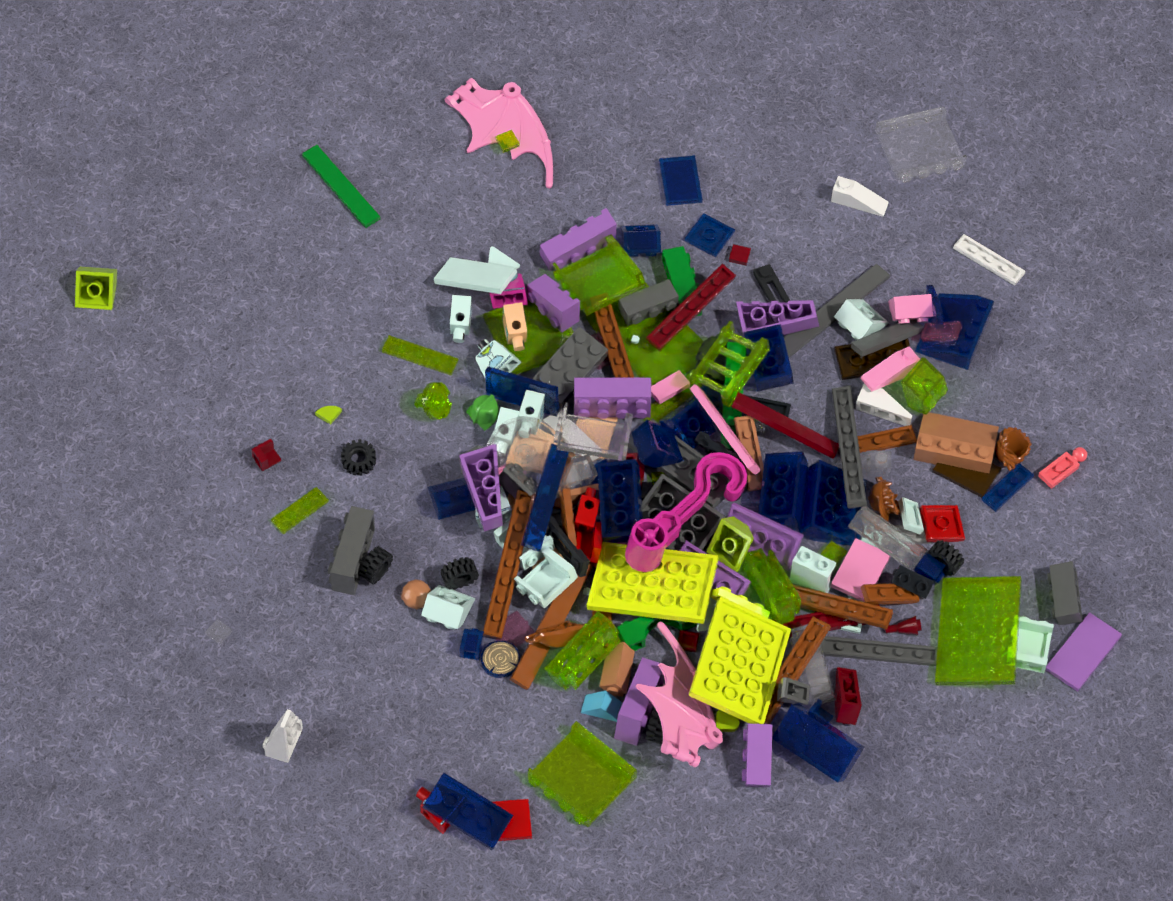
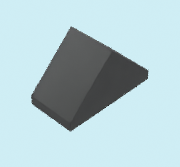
M783 677L779 681L777 701L808 705L810 685Z

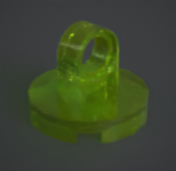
M431 382L426 385L423 393L417 395L414 405L416 408H423L425 414L431 420L446 418L452 406V403L448 401L450 391L442 382Z

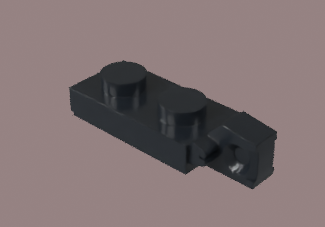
M700 431L695 438L694 443L705 449L706 453L721 452L730 454L739 459L743 464V461L736 452H731L722 443L713 441L709 434Z

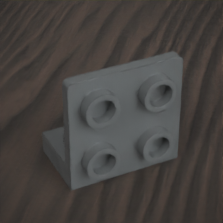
M511 462L499 475L500 485L514 498H516L517 490L525 491L530 496L534 495L540 489L537 486V481L530 476L528 478L523 473L524 470L520 465Z

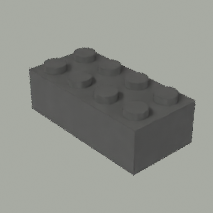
M578 327L532 378L530 389L534 392L545 394V401L560 410L574 395V378H589L605 360L608 349L582 328Z
M351 506L349 513L346 512L345 527L340 530L338 538L340 543L339 546L334 548L333 557L335 559L333 563L330 562L328 574H330L329 583L331 584L332 591L355 595L360 580V566L366 560L365 557L368 554L374 535L375 518L373 510Z

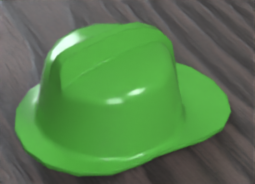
M492 394L490 396L481 395L477 397L466 410L473 423H477L484 431L498 419L500 412L497 401Z

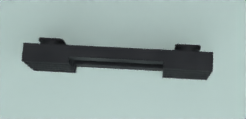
M770 264L753 269V274L770 303L771 301H776L767 285L770 283L774 284L783 302L790 301Z
M551 513L544 514L540 530L544 535H550L553 538L555 548L574 567L579 577L586 576V569H588L590 560L581 549H577L561 530L560 524Z

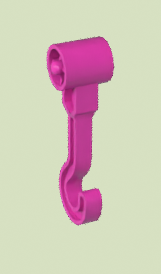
M721 452L706 455L696 467L694 490L671 511H661L653 519H641L636 522L632 527L625 550V558L630 567L637 571L649 572L659 566L665 548L679 536L681 526L708 499L711 487V474L721 473L729 479L724 492V498L731 502L736 501L744 491L747 481L745 466L739 459Z

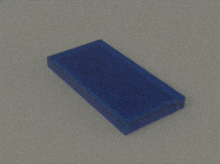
M487 366L485 370L486 395L490 396L492 394L495 399L521 406L526 390L545 394L544 413L557 417L559 413L557 386Z
M444 772L422 807L490 850L494 849L513 817L511 813Z

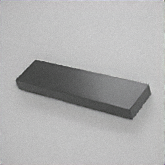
M910 320V323L907 324L898 323L851 342V348L863 357L922 333L923 326L917 323L916 320Z

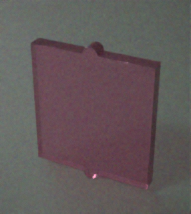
M515 611L507 616L502 640L496 639V641L505 642L513 647H517L525 642L526 636L535 632L528 625V621H525L520 613Z

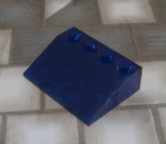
M939 293L933 307V317L928 319L915 352L968 370L992 313L994 301L978 295Z
M817 460L806 468L799 533L812 541L852 546L855 538L859 540L861 538L864 506L848 508L843 470L822 460ZM863 478V480H864V487H865V494H866L867 480Z

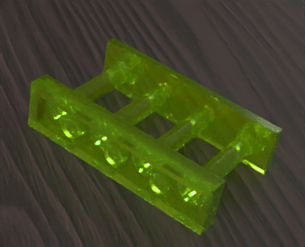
M729 321L726 326L722 327L714 344L697 368L693 369L689 374L691 387L700 382L721 393L722 403L727 407H730L737 393L742 390L770 350L768 340L763 337L754 343L734 333L732 321ZM731 339L751 349V353L748 357H743L724 346ZM720 353L740 363L741 367L738 371L734 372L714 362V360ZM711 368L731 378L728 386H722L705 377L704 374Z

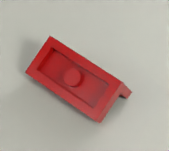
M595 522L592 533L577 531L576 548L581 549L590 562L598 563L602 548L603 523Z

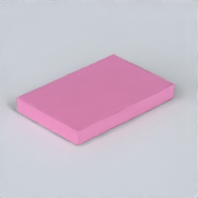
M855 538L830 587L865 602L861 586L863 584L877 583L891 554Z

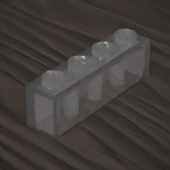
M863 506L856 513L848 526L912 571L919 565L928 549L866 506Z
M807 625L791 629L793 637H790L792 647L795 646ZM821 643L799 677L802 683L810 685L808 701H810L812 706L836 700Z

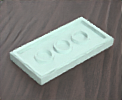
M450 257L434 277V283L501 294L516 275L517 270L516 267Z

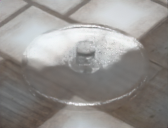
M529 416L511 418L499 425L488 440L487 446L496 444L499 475L511 462L513 464L517 463L523 468V473L528 478L530 476L537 481L539 490H542L554 481L561 469L563 462L561 441L554 429L538 418Z

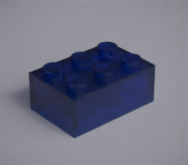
M781 324L744 332L757 392L794 384Z

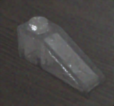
M871 450L860 453L863 477L889 478L891 451ZM841 457L832 459V476H843Z

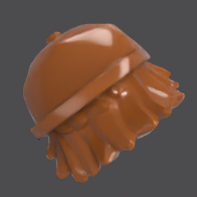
M1016 427L1004 428L1000 432L999 440L995 446L997 458L1011 471L1015 469V465L1024 461L1025 456L1031 450L1030 446L1032 443L1021 429L1017 430Z
M875 477L877 483L870 489L868 500L871 508L876 512H880L883 522L887 523L890 513L901 514L900 509H898L899 503L895 500L898 495L894 494L889 488L892 482L883 480L882 477Z

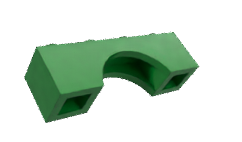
M639 616L632 621L621 623L617 627L621 642H625L636 651L646 647V637L652 629L657 627L658 622L675 627L679 631H686L697 626L698 623Z

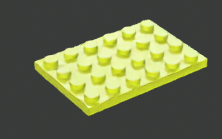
M602 543L587 602V610L704 624L717 569L718 555L665 549L661 563L656 569L649 572H641L633 569L627 563L625 558L626 544Z
M720 596L715 606L688 696L749 724H764L791 629Z

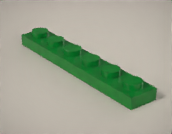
M727 342L722 417L737 436L734 418L742 417V412L733 408L732 404L738 392L743 394L746 343ZM721 432L720 443L729 451H735Z

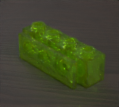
M762 548L748 552L743 560L742 568L748 579L752 582L751 584L766 610L770 611L769 615L772 620L779 624L793 621L795 613L798 614L800 612L801 598L773 550L768 551V556L765 555Z
M597 611L544 668L545 671L563 689L566 690L571 685L576 690L621 642L617 636L618 630L609 618ZM607 643L609 644L606 649L603 648ZM593 658H596L593 663L590 662ZM580 672L583 673L579 678L577 677Z

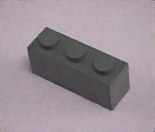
M668 279L618 298V310L627 326L638 324L644 319L653 318L665 311L674 310L678 307L679 296Z
M1073 561L1049 565L1050 573H1047L1049 585L1052 584V590H1049L1051 602H1054V607L1051 608L1053 619H1057L1059 625L1083 622L1077 569Z

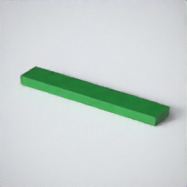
M318 145L302 153L303 158L365 228L381 220L380 215Z

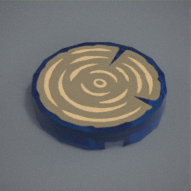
M497 640L491 642L484 647L481 653L483 670L495 678L511 676L520 661L518 649L507 641Z

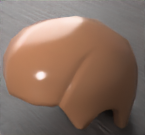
M415 579L409 581L403 587L401 599L410 608H424L427 594L431 592V589L424 581Z

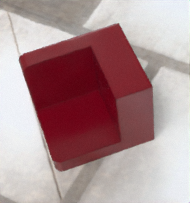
M272 439L251 449L252 458L262 471L281 462L280 456L274 449Z

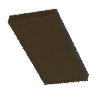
M908 338L863 357L851 348V344L834 346L842 380L861 378L863 374L895 352L909 347Z

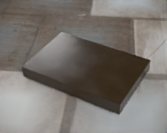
M937 463L932 472L984 498L1000 473L1001 467L992 463L990 473H984Z

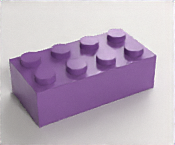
M574 378V418H650L651 378Z

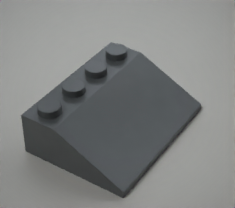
M662 474L631 516L629 522L634 525L641 519L655 518L661 511H671L690 492ZM704 503L681 526L679 536L667 548L679 551L687 540L704 551L710 545L721 519L726 518V516L707 503Z

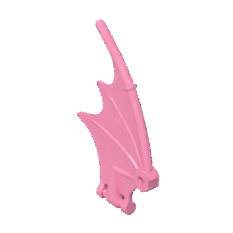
M470 78L466 81L465 85L457 88L452 96L449 95L445 98V102L450 107L456 109L471 127L472 141L467 148V153L494 143L507 146L513 160L521 154L534 153L541 158L545 165L546 187L548 189L552 187L553 158L550 146L551 141L548 139L547 133L533 107L521 95V88L517 84L510 82L505 84L502 90H486L481 88L473 78Z
M658 622V629L674 650L677 660L676 666L670 667L663 663L658 665L664 675V686L653 687L637 684L635 687L652 702L658 712L663 732L661 752L666 755L671 754L673 758L682 762L687 761L690 766L697 767L701 759L698 756V748L705 745L709 749H715L722 743L723 734L716 727L711 706L688 696L696 668L663 622Z

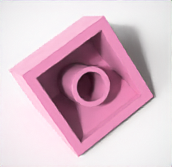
M931 294L893 297L888 301L893 321H898L899 324L910 323V320L916 319L917 323L928 322V319L933 317Z

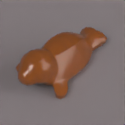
M567 620L561 624L543 628L525 637V641L531 644L540 642L551 648H561L570 644L579 646L587 642L590 630L586 624H577Z

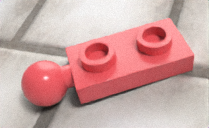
M1077 447L1073 450L1072 456L1065 452L1040 471L1038 477L1052 489L1079 469L1080 464L1078 462L1086 460L1087 451L1082 447Z

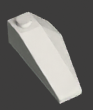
M287 709L271 731L270 736L266 737L263 743L265 756L286 763L289 762L303 729L302 720L298 719L299 717L295 716L291 710Z

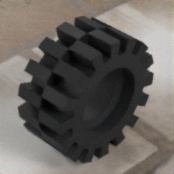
M358 439V443H355V440H352V444L348 442L341 452L343 468L347 469L349 474L352 472V475L355 476L356 473L362 476V472L368 474L369 470L372 471L373 466L376 464V453L371 443L368 445L366 440L362 443L361 439ZM356 453H362L366 456V459L362 462H354L351 457Z
M943 540L936 541L926 554L930 565H934L935 569L944 572L946 576H954L964 564L963 555L958 553L959 550L954 549V545L950 546L947 541L945 543Z
M380 546L375 547L373 551L371 550L369 556L367 555L365 557L366 560L362 562L363 565L360 566V576L372 584H376L385 575L393 561V555Z
M461 557L459 560L454 559L452 563L448 562V565H444L440 572L446 588L450 590L452 588L456 590L458 587L469 586V583L473 584L474 580H477L479 576L474 561L468 557L464 559Z
M654 707L646 733V740L662 744V725L658 712Z

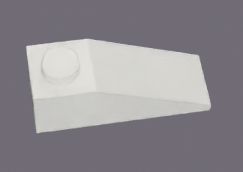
M840 176L837 177L831 202L884 217L889 203L858 182Z
M865 383L863 384L857 399L856 410L903 426L911 424L912 415L884 389L880 388L871 392Z

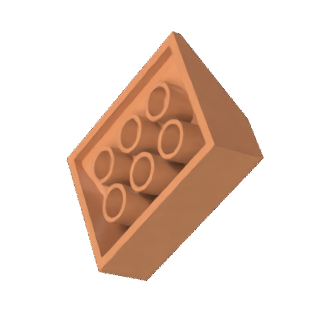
M924 411L914 460L935 465L942 463L990 473L999 426Z

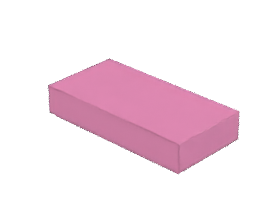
M678 370L651 386V395L660 405L689 388L690 382Z

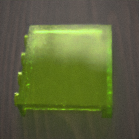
M612 234L605 237L606 247L562 269L555 262L552 263L555 270L552 272L557 282L560 281L564 291L567 290L570 293L569 297L573 300L576 298L580 300V311L583 310L586 316L646 287L641 270Z
M577 721L571 726V732L533 770L531 768L528 769V781L533 787H540L548 799L557 801L561 810L564 812L569 811L574 815L573 817L578 824H585L587 827L637 778V769Z

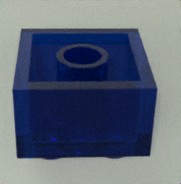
M658 224L621 226L624 254H627L629 257H636L640 253H646V256H655L657 253H661V231Z
M698 399L684 402L659 421L664 428L692 448L697 446L694 440L700 431L709 434V436L716 432Z
M646 420L631 432L634 439L633 443L639 454L638 458L644 465L656 468L683 461L673 430Z
M464 477L427 487L438 520L475 510V505Z

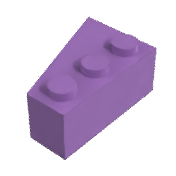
M544 274L527 285L526 295L531 303H535L543 316H547L551 325L554 328H558L562 333L579 322L580 300L577 298L573 300L569 297L570 293L567 290L561 291L558 288L559 284Z
M748 723L746 729H743V741H746V749L742 751V761H746V769H742V781H745V786L770 787L772 724Z

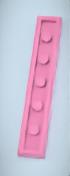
M694 384L690 390L740 459L753 474L759 473L760 468L705 392Z

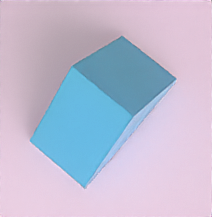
M607 691L592 693L585 696L581 713L617 722L618 713L623 703Z

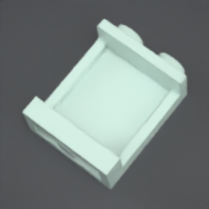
M510 520L493 532L496 542L502 549ZM531 521L523 553L519 558V566L524 571L544 557L542 551L546 547L552 550L555 549L553 538L550 535H544Z
M801 546L792 562L789 583L828 593L832 583L830 580L831 573L836 566V562Z
M549 547L542 551L545 559L523 579L518 576L514 578L517 583V590L522 595L527 594L532 603L535 605L539 604L543 608H546L578 578L574 567Z
M1016 616L1012 626L1005 665L1044 673L1047 666V657L1054 625L1046 621H1036L1024 616Z

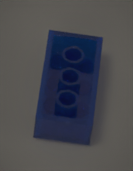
M803 451L765 454L758 514L792 530H800L802 528L809 465Z
M636 459L597 463L602 539L604 542L609 543L628 542L632 527L636 522L643 519L639 464Z
M799 703L790 706L772 736L774 741L838 783L846 779L864 749L863 745Z

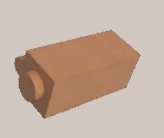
M625 642L607 645L600 687L613 696L623 697L628 689L635 651Z

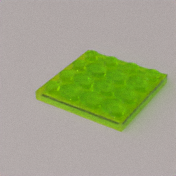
M528 298V305H523L527 328L524 350L514 351L513 344H507L502 321L503 308L483 314V319L493 339L502 344L521 361L511 372L512 376L545 365L574 333L571 327L562 333L558 328H554L547 316H543L535 303H531Z

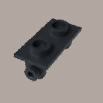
M899 565L898 569H894L892 573L894 577L891 583L925 599L935 582Z

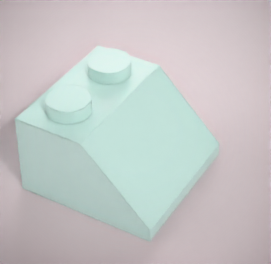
M847 299L834 316L838 320V324L842 328L848 329L851 332V336L856 340L876 333L889 324L886 319L863 299Z
M438 585L427 594L421 616L426 617L430 622H439L445 624L446 628L455 630L463 625L475 598Z

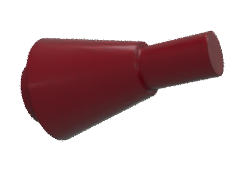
M916 616L897 624L888 625L885 631L886 633L899 632L919 635L918 631H922L921 620H916Z

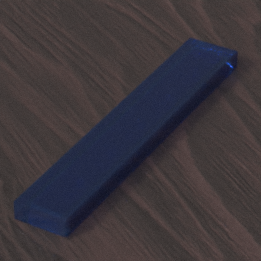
M553 443L549 446L521 542L522 546L537 552L542 548L569 454L568 449Z

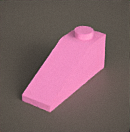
M909 346L889 356L863 374L860 379L873 392L913 375L921 359Z

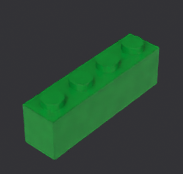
M684 246L662 250V262L667 279L670 280L679 296L678 306L699 287L698 282L695 283L694 268H691L689 264L691 263L690 255L686 253Z

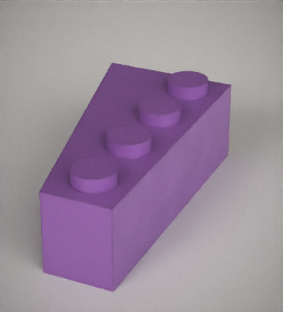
M607 208L601 210L602 214L596 218L593 216L587 218V223L580 227H577V225L571 227L564 236L559 234L540 245V256L549 271L554 269L560 270L568 263H577L585 256H594L598 251L611 249L616 244L617 224Z
M813 300L771 301V303H760V301H752V303L736 302L746 344L819 327Z
M496 444L459 455L460 465L484 532L503 526Z
M642 657L618 713L614 739L637 746L643 728L647 725L648 715L652 713L654 705L635 686L637 684L659 687L660 684L663 685L665 679L658 666L659 662Z

